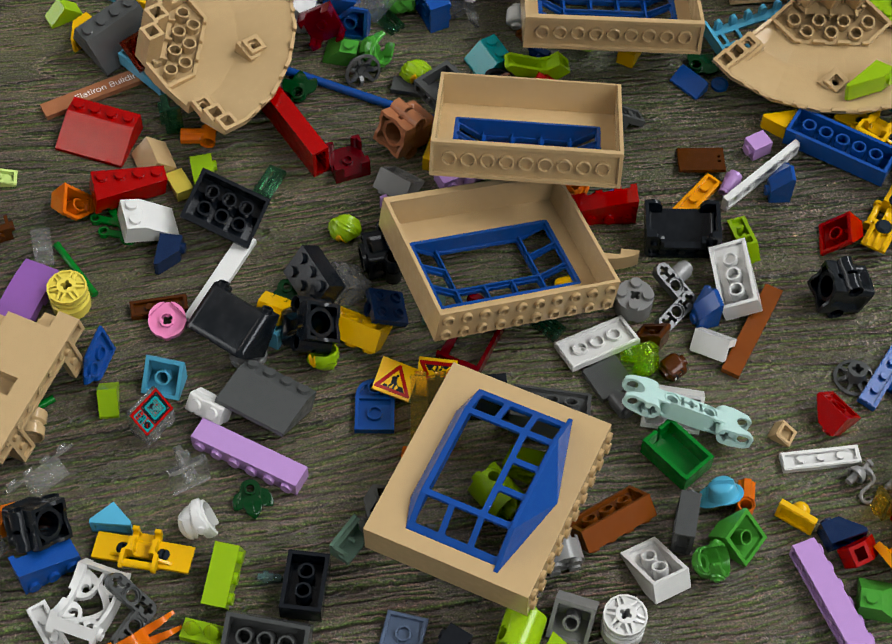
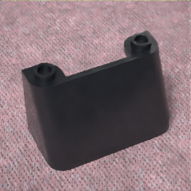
M657 199L645 200L644 254L647 257L710 258L708 247L721 244L723 237L720 201L705 200L700 204L699 209H663L661 201Z
M225 280L214 282L190 317L187 325L188 328L237 358L247 360L265 357L280 315L275 313L273 308L269 306L254 307L232 294V287L229 282Z

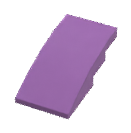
M26 258L0 299V314L6 316L7 312L10 311L36 322L42 306H46L49 300L46 285L49 279L55 273L60 272V270Z

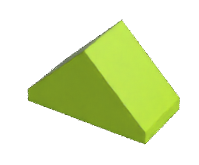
M55 0L45 14V19L51 28L54 29L75 20L83 13L74 2Z
M119 382L99 383L96 390L99 418H120Z

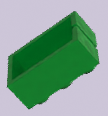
M669 419L661 424L657 431L654 430L643 439L640 450L646 458L681 490H686L711 468L714 456L682 426Z

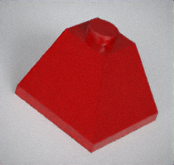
M849 211L819 224L820 255H827L862 238V221Z
M834 391L819 392L817 394L818 423L822 426V431L828 436H840L861 419Z

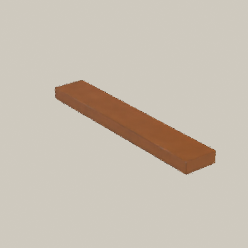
M765 284L760 293L763 311L748 316L737 337L735 347H732L720 372L739 379L783 290Z

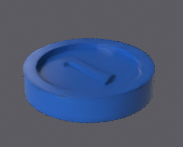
M715 77L711 81V88L716 92H724L728 89V81L723 77Z

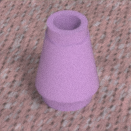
M736 170L726 172L718 190L719 194L725 196L742 182V175Z

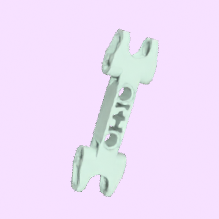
M626 375L622 382V387L626 391L622 404L627 409L641 416L655 418L661 415L669 420L715 434L716 440L719 443L730 447L749 448L754 441L751 433L747 431L752 424L751 419L748 415L732 407L721 405L714 408L685 396L662 390L657 381L647 377ZM630 381H635L638 383V386L631 387L628 386L627 383ZM635 398L638 402L631 404L627 400ZM745 420L746 423L744 425H738L737 421ZM737 437H746L748 440L746 442H739Z

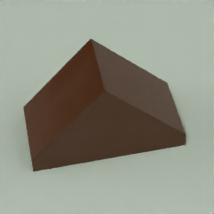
M670 323L643 324L636 335L640 338L641 344L659 353L669 339L671 325Z

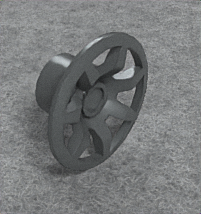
M362 54L351 59L345 71L347 83L352 88H357L359 86L352 84L357 78H359L360 86L364 84V77H367L372 82L377 80L381 68L378 59L370 54ZM372 60H374L377 66L369 65L371 64ZM377 70L376 75H375V77L373 78V77L369 74V71H372V72H373V71ZM349 72H352L353 76L349 80Z
M845 360L836 366L833 372V380L838 389L850 396H859L863 391L862 382L867 384L869 381L866 378L867 372L871 376L874 372L862 361ZM838 370H840L843 374H846L842 377L837 378ZM848 381L849 383L847 388L845 389L840 385L839 382ZM853 385H856L859 392L855 393L850 390Z

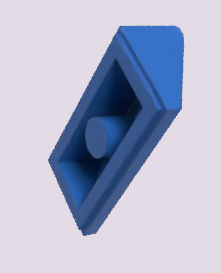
M684 64L679 67L670 79V82L694 100H697L708 90L709 83Z

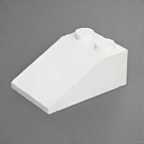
M141 199L120 200L117 216L124 243L158 241L160 233L179 235L172 208Z
M652 537L620 552L621 558L643 592L655 604L691 588L689 568L656 537Z

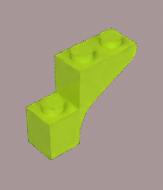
M559 51L546 57H533L512 52L504 55L506 70L513 73L516 77L535 78L538 72H541L558 80L571 72L568 59Z

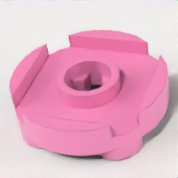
M159 302L149 311V329L156 337L170 341L180 336L187 325L186 314L179 304L175 302ZM172 317L171 323L163 324V318Z

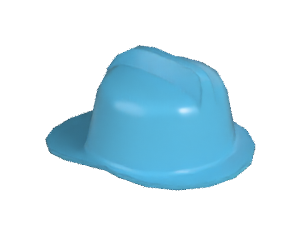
M718 476L699 492L702 493L700 507L707 509L733 505L743 498L744 490L731 477Z

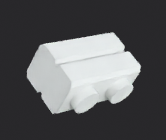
M202 387L190 392L185 405L186 410L194 412V414L201 418H205L218 425L228 422L232 413L231 410L215 403L217 395Z

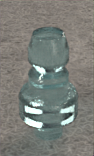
M263 570V574H257V580H262V583H268V581L279 582L281 581V575L278 573H268V571Z

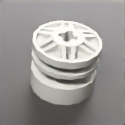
M620 594L612 597L606 603L600 631L607 644H639L648 620L647 609L643 602L635 596Z

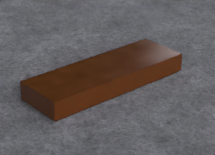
M187 294L130 301L131 320L148 319L149 311L159 302H175L186 313L189 309Z

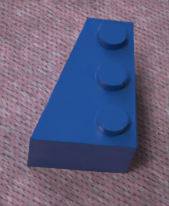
M71 539L56 543L42 551L34 552L31 550L26 552L27 555L16 559L14 555L7 557L26 595L37 592L42 586L49 582L57 581L68 572H74L78 561L81 560Z

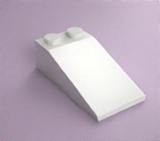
M745 237L708 247L716 288L724 303L722 313L725 320L728 321L762 312L761 299Z

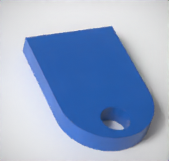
M375 378L364 381L358 386L355 395V433L394 434L395 398L378 391H371L370 388L373 386Z

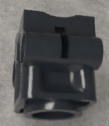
M378 221L375 231L361 233V242L358 243L361 267L364 273L367 272L369 280L385 277L388 284L396 285L401 281L403 275L378 225Z
M844 256L838 260H825L821 265V269L807 281L809 289L815 297L817 312L827 313L830 319L838 318L844 312H860L875 294L866 266L854 264L851 256Z
M300 295L293 296L291 307L282 311V344L286 347H291L293 351L329 355L332 351V346L340 343L338 325L340 305L332 304V301Z
M51 493L42 497L30 496L7 505L2 509L1 513L7 540L10 546H15L16 553H25L31 550L42 551L56 543L73 537L67 518L65 498L60 497L59 493Z

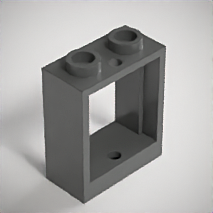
M448 60L414 80V92L434 111L438 94L429 85L440 78L441 72L460 73L457 67Z
M690 489L681 490L670 544L671 552L690 555L696 535L702 493H697Z

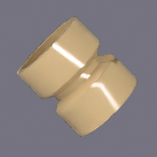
M40 407L36 408L24 428V431L33 443H40L45 438L46 428L44 425L47 424L48 413Z

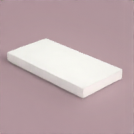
M622 315L554 342V348L570 370L574 372L639 345L640 338Z

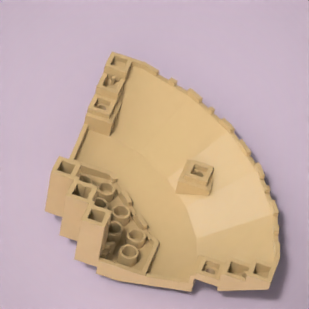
M146 0L141 27L138 32L135 56L145 67L144 72L150 80L185 112L189 114L195 111L201 118V122L226 135L246 125L275 96L292 60L297 30L294 14L295 8L293 6L294 0Z
M790 0L753 32L748 31L727 49L724 48L712 60L730 80L771 102L816 113L866 114L892 109V84L882 91L849 101L845 100L846 85L873 62L879 60L892 66V21L870 0ZM835 81L838 83V85L835 86L832 84V82Z

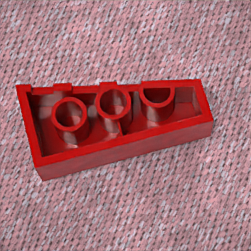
M164 165L90 171L89 187L96 214L102 213L104 209L110 208L112 210L117 208L120 200L141 198L145 200L166 193L167 176Z
M637 183L630 184V188H614L613 191L603 192L602 189L596 190V192L590 195L586 193L571 195L588 225L630 224L636 222L639 206Z

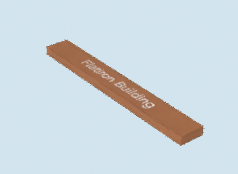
M128 70L42 103L40 108L48 121L66 114L74 96L97 102L141 85L144 82Z

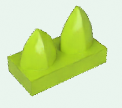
M185 617L179 639L195 644H221L224 626Z

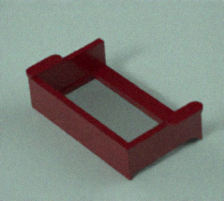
M472 294L467 297V301L484 299L480 294ZM505 328L495 331L477 366L449 355L458 337L446 340L441 351L437 350L435 358L458 360V364L481 373Z

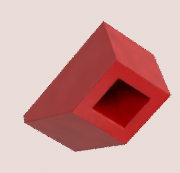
M868 534L837 549L845 569L858 568L874 560L879 554L873 547L876 545L872 534Z

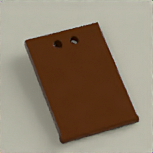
M723 148L676 149L679 173L726 172Z

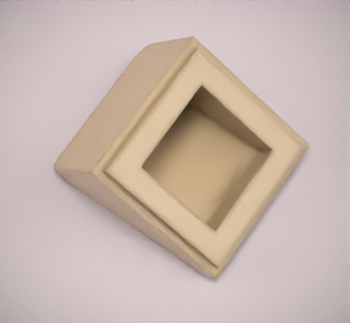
M785 420L774 423L767 437L788 448L795 438L797 431Z

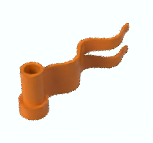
M171 610L116 644H157L180 631L182 625L151 637L148 636L175 614Z

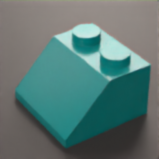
M493 34L479 40L466 55L464 61L474 74L485 75L486 71L492 68L506 70L504 55L509 52L497 36Z

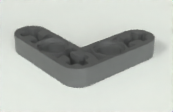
M660 263L653 268V277L674 301L656 318L654 324L663 323V321L669 319L670 321L667 323H670L672 330L693 308L696 296L667 263ZM672 281L677 283V291H674L671 288ZM687 297L689 299L688 303L685 305H681ZM673 307L678 309V317H675L672 314Z
M117 572L106 576L105 587L131 611L111 637L110 642L112 644L118 643V639H125L126 635L130 636L135 633L129 629L130 621L135 620L138 627L136 631L148 625L157 609L154 601L126 576ZM118 578L117 583H118L120 586H126V587H124V588L122 589V588L119 587V586H113L114 581H113L112 579ZM129 590H133L135 593V598L132 602L126 598ZM141 605H148L147 610L149 612L143 613L144 608Z

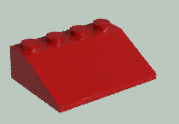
M74 96L66 111L55 150L122 168L143 130L141 114Z

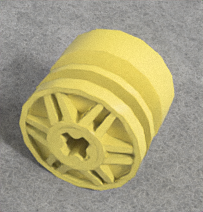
M62 270L55 273L49 279L46 291L55 316L61 311L80 319L89 312L91 296L88 291L87 281L78 271Z

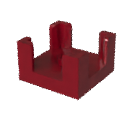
M331 1L299 13L297 24L300 29L304 25L310 36L309 46L312 51L320 49L323 41L336 37V42L344 39L346 29Z
M359 134L350 137V146L334 150L332 141L325 143L329 149V166L336 184L371 174L370 159L368 155L364 156L362 141Z

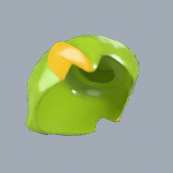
M415 59L403 64L399 76L404 81L412 84L415 79L432 68L424 60Z
M350 214L339 215L331 219L327 228L334 240L338 242L343 241L344 243L357 238L362 232L360 221Z
M333 345L329 355L310 352L306 361L318 370H334L340 356L339 349L336 345Z

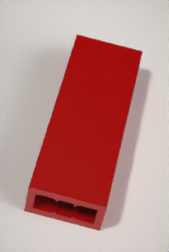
M279 86L275 96L261 110L313 177L330 170L328 146Z

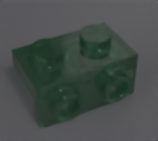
M167 94L159 95L158 110L159 113H163L159 114L161 125L165 124L167 134L180 132V129L184 128L181 107H169Z

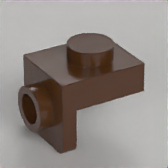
M3 215L5 224L0 225V243L14 239L12 232L15 231L12 220L8 221L7 215Z

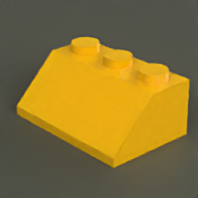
M340 306L338 324L340 340L344 341V344L349 347L361 348L367 354L380 351L393 326L371 323L370 317Z

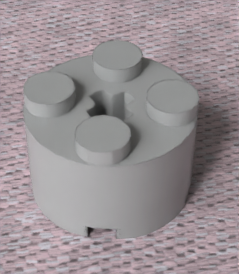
M638 277L622 282L619 285L614 301L616 315H622L626 322L629 320L635 321L634 323H640L650 316L654 300L652 288Z
M570 534L568 539L564 538L562 543L564 545L559 557H555V567L552 573L549 574L550 577L560 575L563 570L569 569V572H574L581 569L580 564L585 561L578 535L575 534L574 537H571Z

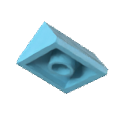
M147 354L141 393L150 395L157 388L164 398L179 401L188 377L185 362Z

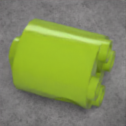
M492 462L484 471H477L471 477L473 482L467 489L482 508L502 471L496 462ZM507 475L503 486L525 494ZM498 493L488 513L504 520L513 519L521 501Z
M537 607L534 610L530 609L528 616L506 608L495 644H540L547 623V617Z

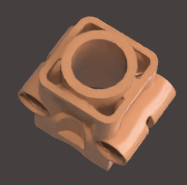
M397 98L391 103L390 107L381 110L379 125L375 130L373 139L385 146L397 159L404 157L408 160L416 154L418 147L429 142L434 116L414 100L405 102L401 98Z

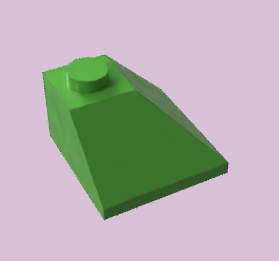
M336 37L329 39L322 63L348 66L351 59L359 56V46L362 40L344 37L343 40L336 42Z
M743 508L720 520L708 535L711 541L713 539L722 541L728 549L729 557L743 567L748 565L767 538L747 508Z
M858 577L855 608L857 613L865 619L892 623V583Z

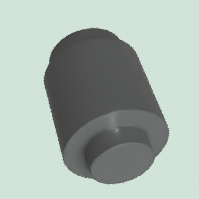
M615 390L607 398L610 407L619 418H630L634 412L622 404L625 393Z

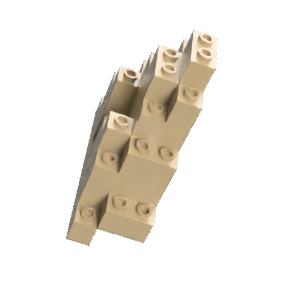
M10 311L7 312L6 316L0 314V464L3 465L8 455L26 463L36 445L26 434L24 428L62 365L69 376L77 378L83 368V357L75 346L85 329L80 319L61 311L56 316L44 312L37 322Z

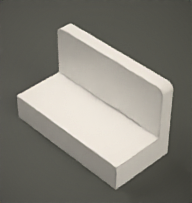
M704 327L695 328L689 349L717 361L725 362L729 348L735 347L737 339Z

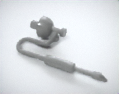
M870 459L862 467L855 465L848 468L850 476L845 479L848 485H852L854 482L862 484L866 476L872 477L871 482L859 493V499L866 505H871L887 490H892V479H890L885 484V488L870 501H866L863 498V494L876 481L873 470L869 468L874 465Z

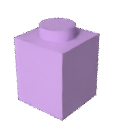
M761 130L746 137L742 149L744 154L754 161L770 154L773 141L764 130Z

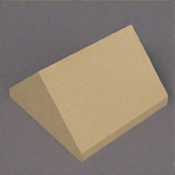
M146 136L131 153L137 168L164 165L166 173L177 169L164 141Z

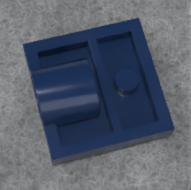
M368 287L365 291L367 301L364 305V315L370 317L371 323L406 327L409 324L402 292Z

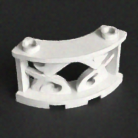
M88 558L78 561L73 578L68 586L71 591L67 598L62 597L59 603L50 610L45 631L53 633L58 630L89 641L88 644L101 642L122 603L106 589L105 584L103 586V582L110 573H122L129 580L131 573H125L93 562L94 560ZM91 569L100 571L102 574L98 578ZM85 587H88L89 592L84 593L83 589ZM98 592L103 604V610L83 617L82 608L77 603L78 600H89ZM72 611H77V612H78L77 617L75 616V613H74V614H71V612H72Z

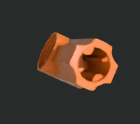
M206 124L202 125L201 128H181L180 142L181 144H200L204 148H212L216 143L217 130Z
M744 478L738 480L737 483L743 488L744 495L736 503L734 513L747 508L753 515L756 506V482L752 481V479Z

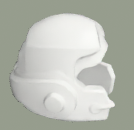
M199 498L191 500V503L178 515L179 530L187 539H198V534L204 535L206 538H213L218 535L215 526L219 524V521L205 500H200Z

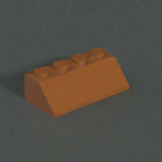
M629 485L581 512L577 521H572L570 534L572 537L575 534L578 535L582 550L589 554L595 553L600 550V547L607 543L615 542L623 534L631 533L637 526L649 523L653 517L657 516L650 494Z

